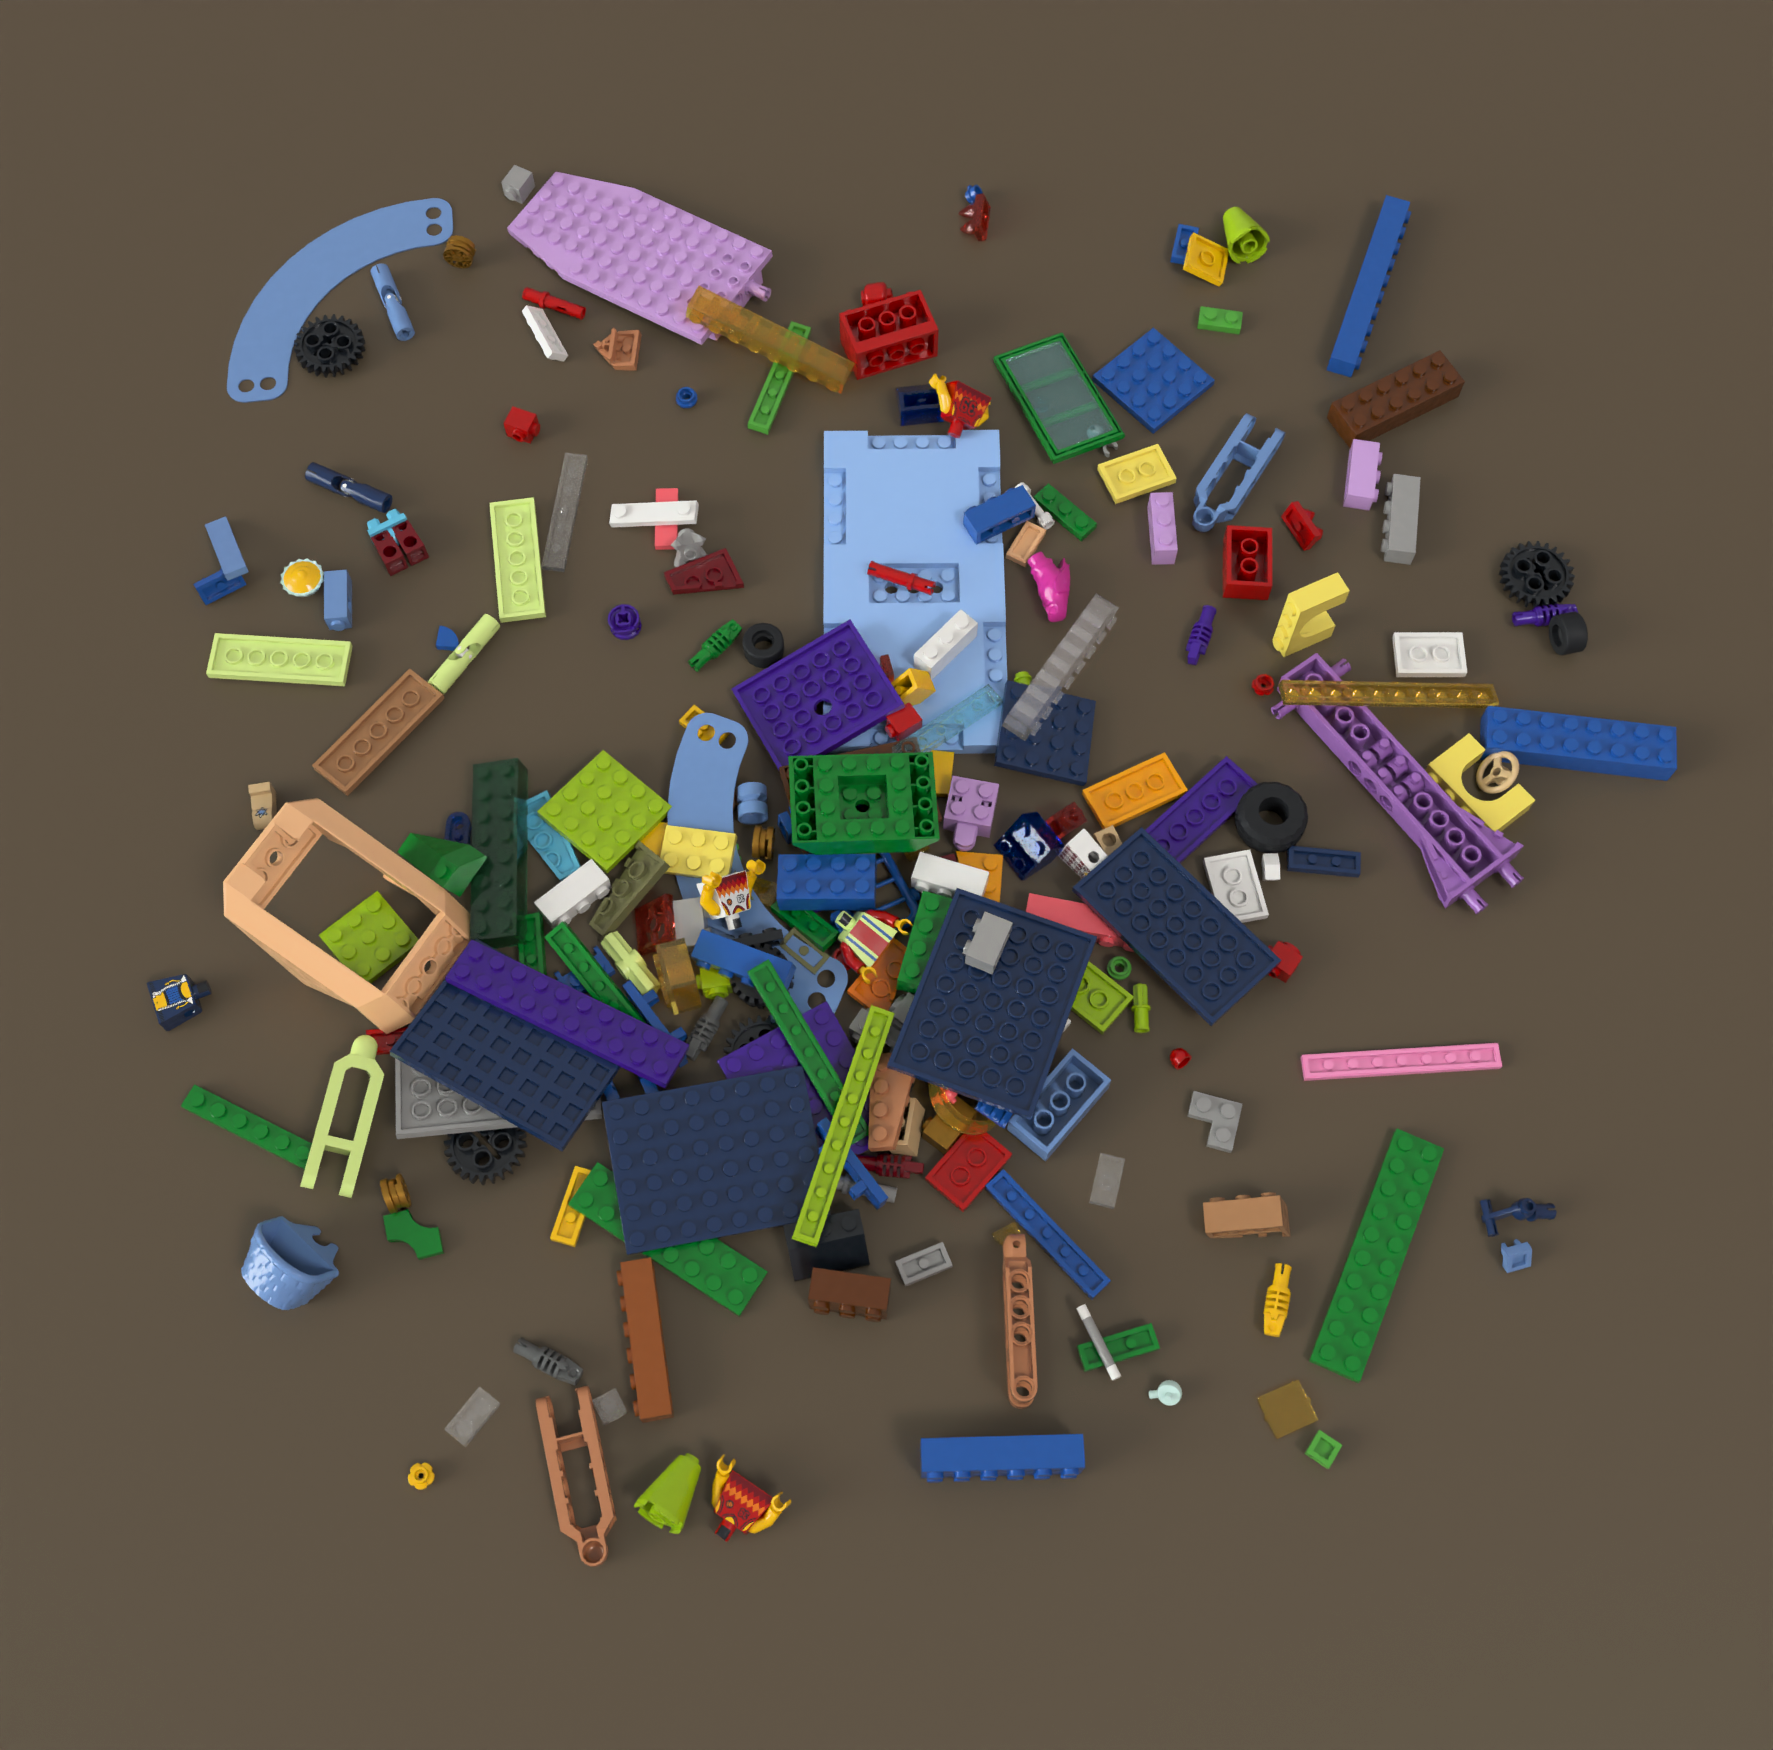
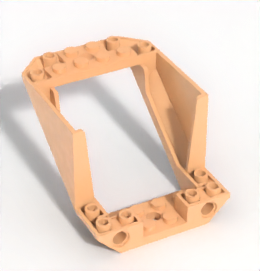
M318 798L286 802L223 881L224 916L304 985L355 1007L386 1034L410 1024L445 980L446 975L471 939L474 940L473 916L451 894ZM322 834L330 841L348 848L382 872L385 880L417 897L436 915L382 990L370 984L264 910ZM276 851L277 860L271 864L270 856ZM428 961H430L431 966L429 970L425 972V964Z

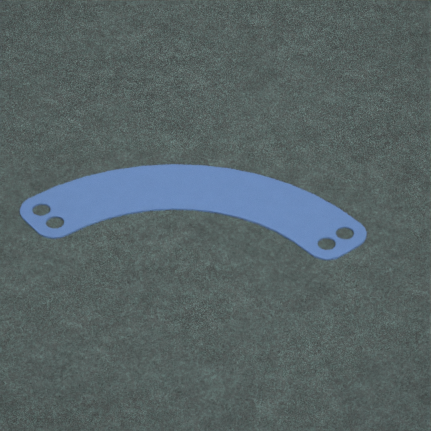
M430 198L380 208L353 218L329 230L292 256L265 284L242 320L234 340L228 366L227 392L229 396L235 401L242 403L268 401L281 396L288 385L289 363L295 345L294 340H297L296 334L301 331V327L318 303L343 280L367 265L396 253L445 243L453 234V213L450 204L440 198ZM431 208H438L441 210V215L436 219H430L426 216V212ZM430 225H440L442 227L441 233L436 236L429 235L427 228ZM265 378H273L276 381L275 387L270 390L262 389L260 384ZM244 380H251L254 382V388L249 392H242L239 390V384Z
M701 713L690 720L677 751L670 780L668 803L672 808L667 812L668 825L734 833V791L739 768L748 746V734L741 724L713 713ZM704 725H710L715 730L713 738L709 741H703L698 737V730ZM724 733H732L736 737L735 745L729 749L722 748L719 745V738ZM737 845L735 847L731 874L744 871ZM675 875L683 899L701 897L696 884L701 883L702 878ZM752 888L751 908L739 913L742 927L732 931L739 934L752 933L755 935L762 933L764 929L774 927L777 930L782 929L784 938L789 931L771 915ZM725 917L714 920L707 918L708 921L728 929ZM794 935L786 943L790 949L812 967H815L823 958L812 947ZM774 946L784 954L788 961L793 962L796 966L794 979H792L794 983L793 989L789 988L788 991L800 1013L803 1014L811 1010L808 1005V998L811 994L819 992L825 996L826 1001L835 1014L848 983V973L844 965L837 959L829 957L814 975L780 946ZM802 946H807L809 949V953L805 956L799 952ZM824 970L832 971L835 975L834 984L827 988L820 986L817 981L819 973Z

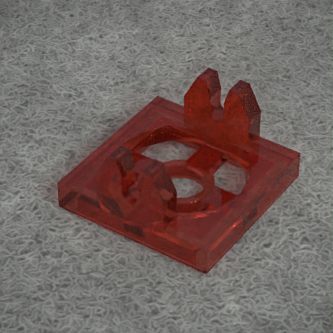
M666 893L635 909L637 947L640 955L645 956L651 952L670 953L671 949H678L675 942L673 895ZM655 918L656 925L654 929L651 930L650 924L652 919ZM664 924L665 932L658 939V931L661 925ZM646 932L650 933L651 942L647 938Z

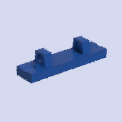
M630 980L622 985L625 995L648 1025L681 1041L687 1039V1034L682 1027L669 1033L651 1009L652 1006L660 1001L653 989L641 995ZM686 1055L679 1065L680 1068L688 1063Z
M826 1117L818 1122L815 1129L824 1142L831 1124ZM823 1145L819 1148V1156L822 1151ZM850 1148L844 1168L856 1184L850 1188L848 1193L853 1200L865 1194L875 1209L878 1210L885 1205L888 1196Z

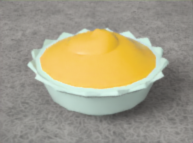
M308 558L290 562L289 566L284 567V572L280 574L282 578L280 583L283 585V589L288 594L299 597L313 595L319 590L324 580V572L321 565H318L316 561H310Z

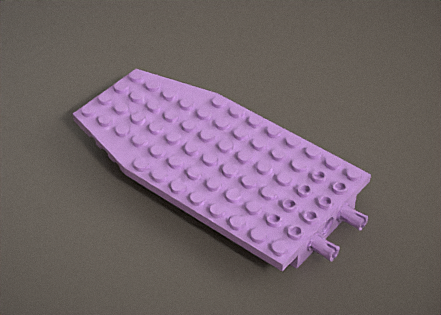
M555 172L507 227L512 237L524 247L532 250L537 258H541L550 269L557 271L562 279L701 345L707 338L717 341L729 325L739 331H744L748 320L745 317L739 316L738 313L752 296L766 302L767 298L769 299L771 295V289L761 285L763 283L761 270L773 257L772 250L632 187Z

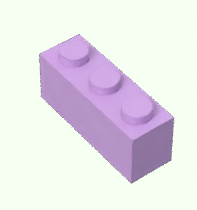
M1353 439L1349 450L1343 507L1370 510L1372 503L1377 502L1379 489H1375V486L1379 483L1381 474L1377 467L1378 465L1380 466L1383 455L1382 452H1379L1380 443Z
M1173 492L1150 493L1147 511L1152 565L1174 564L1178 548Z

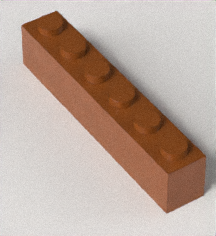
M651 1257L620 1262L621 1270L617 1271L618 1285L623 1286L624 1296H620L622 1312L627 1313V1322H623L625 1338L630 1337L631 1347L626 1350L628 1363H633L634 1374H630V1383L632 1390L637 1392V1400L633 1401L635 1417L640 1416L642 1423L674 1418L654 1262Z

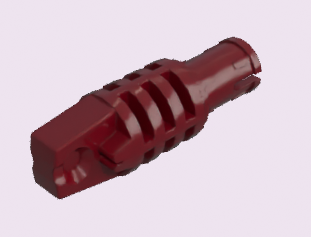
M880 1153L876 1157L855 1154L868 1171L876 1172L878 1176L910 1179V1174H923L924 1163L912 1162V1156Z

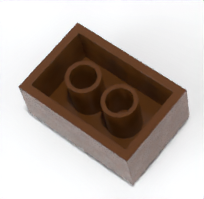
M813 1267L808 1296L809 1307L814 1309L816 1314L829 1315V1312H837L843 1318L854 1319L855 1315L865 1316L867 1321L881 1322V1319H887L891 1278Z

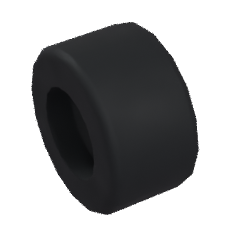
M1575 611L1555 615L1550 620V643L1557 654L1567 655L1581 652L1587 646L1588 631L1583 617Z
M759 623L748 628L743 637L745 658L750 664L759 668H768L781 660L784 654V639L781 631L769 623ZM762 641L772 643V647L766 650L757 649L755 645Z

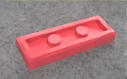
M678 488L656 489V502L679 501ZM678 525L655 526V550H674L671 544L677 539Z

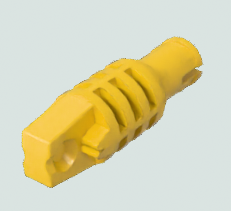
M1282 1263L1275 1264L1273 1283L1267 1289L1263 1314L1264 1334L1268 1336L1280 1337L1287 1318L1291 1296L1288 1284L1292 1267L1287 1264L1284 1265L1283 1274H1281Z

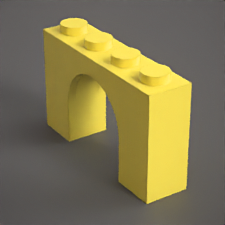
M1338 572L1288 594L1273 637V645L1277 651L1281 652L1283 657L1332 636L1336 625L1327 613V610L1345 603L1350 591Z
M1468 733L1430 762L1425 771L1457 806L1484 821L1483 825L1495 832L1499 830L1501 832L1527 812L1535 802V799L1519 783L1496 800L1483 801L1471 796L1465 790L1461 776L1465 770L1480 760L1485 748Z

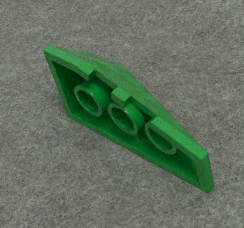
M410 833L397 851V853L429 878L459 897L487 859V856L469 844Z

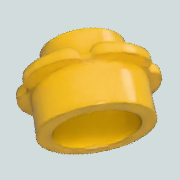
M425 1462L414 1464L410 1468V1474L408 1475L409 1484L415 1486L418 1490L427 1488V1486L432 1484L435 1477L432 1466ZM420 1473H423V1478H419Z

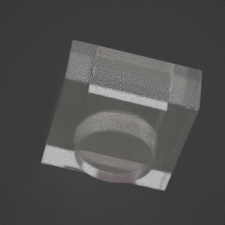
M616 1388L592 1400L604 1426L628 1413Z

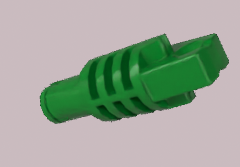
M733 619L720 627L702 644V649L688 661L689 665L692 668L695 667L694 670L699 672L709 660L717 659L732 645L742 632V627Z

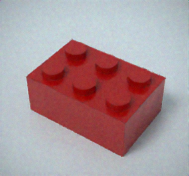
M1227 525L1223 538V598L1268 600L1272 589V528Z

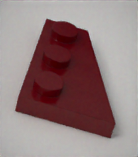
M726 548L664 572V577L673 595L744 588V583Z

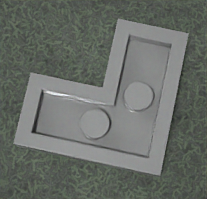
M1193 1091L1187 1117L1211 1123L1206 1147L1228 1153L1232 1152L1242 1103Z

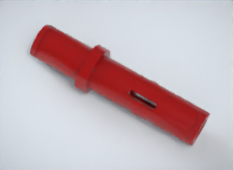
M526 287L523 291L522 299L538 304L540 308H549L580 320L585 317L586 307L551 296L547 291L540 292Z
M871 561L869 567L874 569H868V575L905 586L908 590L914 589L929 594L930 596L934 592V589L927 586L935 588V581H930L918 577V574H909Z

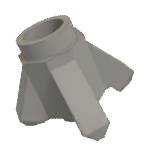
M682 529L678 533L677 539L671 544L677 551L674 566L678 567L686 564L689 560L706 556V552L701 547L706 538L696 534L692 529Z

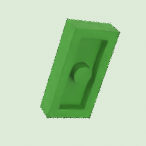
M1201 306L1197 329L1240 334L1243 312Z

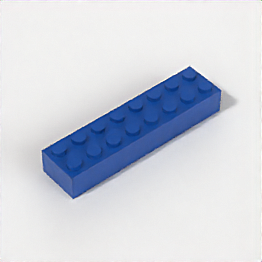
M1487 706L1481 717L1480 744L1485 748V751L1480 760H1484L1487 756L1494 753L1508 751L1517 757L1519 764L1663 781H1668L1677 770L1676 727ZM1502 758V762L1511 763L1509 759Z

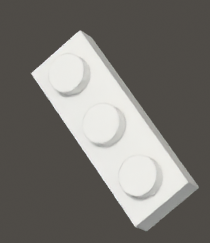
M526 305L522 313L526 318L527 324L535 334L536 340L540 343L545 356L551 360L564 362L568 354L545 312L541 308Z

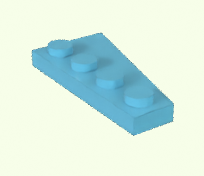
M546 790L505 810V812L559 880L563 881L580 868L581 864L572 844L537 815V811L552 798Z

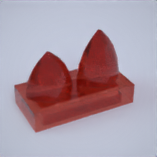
M984 193L977 194L975 203L966 206L959 212L963 217L973 218L966 222L960 230L966 234L975 235L978 241H985L987 239L991 207Z

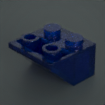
M930 384L895 388L901 426L944 422L941 418L937 391Z
M1038 812L1022 814L994 844V847L1003 855V858L1021 881H1024L1050 864L1060 854L1065 845Z

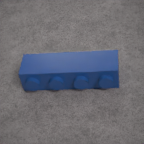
M704 929L701 930L691 957L696 962V966L708 971L710 967L719 970V975L732 979L733 976L741 978V983L750 987L755 986L746 972L768 959L787 990L796 970L793 962Z

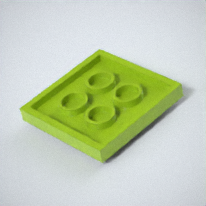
M378 891L319 934L322 941L343 965L370 984L403 960L419 940Z

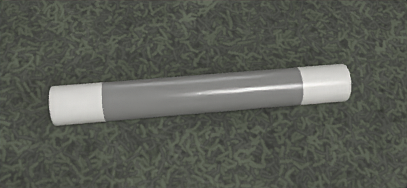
M1086 1304L1079 1306L1076 1309L1111 1380L1114 1381L1120 1378L1121 1374Z

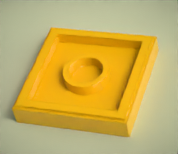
M1193 232L1189 238L1183 270L1219 287L1224 280L1229 256L1228 249Z

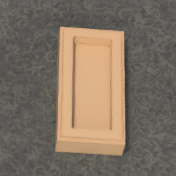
M1026 521L1008 549L1005 558L1026 567L1028 559L1034 554L1044 538L1046 529Z

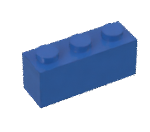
M1023 485L1017 488H1010L1000 496L991 497L983 504L968 508L964 512L963 525L977 545L1034 518L1036 504Z

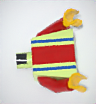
M868 909L865 912L858 911L853 917L847 912L842 911L835 920L844 929L838 936L841 942L840 950L844 962L857 974H862L863 981L866 984H870V980L865 977L866 974L872 973L877 977L876 970L871 966L898 932L895 928L897 927L903 935H909L908 932L902 930V926L904 924L913 926L908 919L900 920L899 917L886 911Z

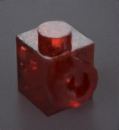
M1074 801L1052 815L1044 823L1055 840L1059 841L1086 823L1087 819L1084 816L1083 810Z

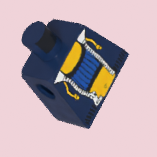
M187 974L147 983L158 1022L166 1031H170L200 1014L203 1009L199 999L212 994L207 980L195 985Z

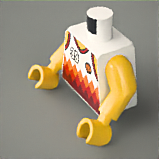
M759 859L756 862L754 860L747 862L748 872L744 870L721 876L712 871L710 876H703L702 882L696 884L701 895L700 905L708 912L712 920L725 917L728 930L742 927L739 913L751 908L750 899L757 875L762 874L766 868V864Z

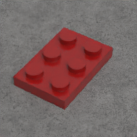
M973 1122L927 1174L925 1181L964 1212L983 1191L985 1185L1009 1161L1012 1153Z

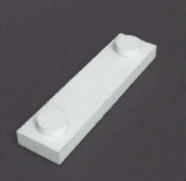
M697 500L612 504L609 524L611 527L696 524L699 504Z

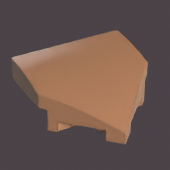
M613 328L608 337L601 342L598 340L593 344L615 370H637L642 336L639 330L617 332Z

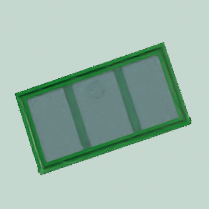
M1063 333L994 356L996 367L1053 464L1124 439V432Z

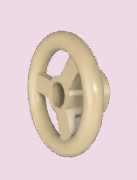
M1508 751L1487 756L1478 767L1476 773L1478 787L1483 792L1489 794L1500 793L1509 788L1519 773L1517 757ZM1502 758L1510 760L1512 771L1502 765ZM1494 761V767L1491 769L1490 774L1483 779L1485 769ZM1491 783H1496L1498 786L1490 787L1488 785Z

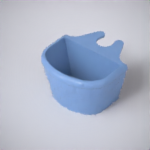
M283 1216L271 1218L257 1224L254 1235L251 1238L247 1257L241 1268V1273L249 1287L264 1301L278 1309H294L307 1304L326 1285L330 1284L333 1278L338 1277L339 1271L334 1266L333 1259L339 1248L333 1243L327 1246L316 1243L312 1236L320 1235L321 1230L318 1227L295 1224Z

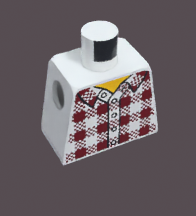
M1082 829L1071 839L1058 855L1082 879L1108 857L1085 829Z

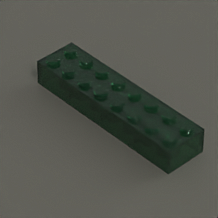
M518 758L473 764L472 847L487 856V859L471 880L470 941L471 939L474 941L478 939L494 949L518 946V944L527 945L528 769Z

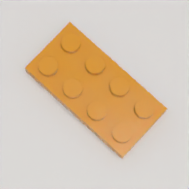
M1164 752L1083 789L1082 795L1102 829H1105L1112 825L1115 828L1182 797L1188 789Z

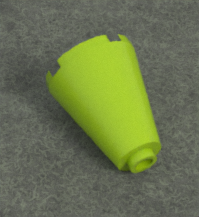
M1240 207L1228 209L1223 215L1228 253L1236 263L1241 264L1240 262L1243 261L1252 263L1266 252V246L1270 238L1266 230Z
M686 1453L685 1456L678 1455L637 1499L634 1508L640 1507L638 1513L656 1527L662 1529L666 1525L671 1527L670 1533L679 1534L684 1527L701 1472V1466L698 1464L699 1460L689 1453Z

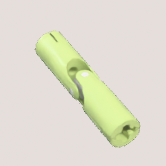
M484 614L453 653L449 655L428 680V683L444 695L467 668L469 663L499 630L500 624L492 616Z

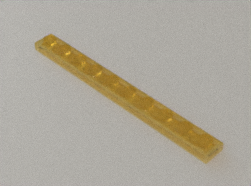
M1281 680L1278 685L1283 705L1487 708V706L1497 707L1499 704L1493 684Z

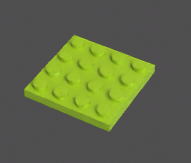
M602 750L537 811V815L608 874L635 847L638 840L641 842L667 817V812L672 806L607 752Z

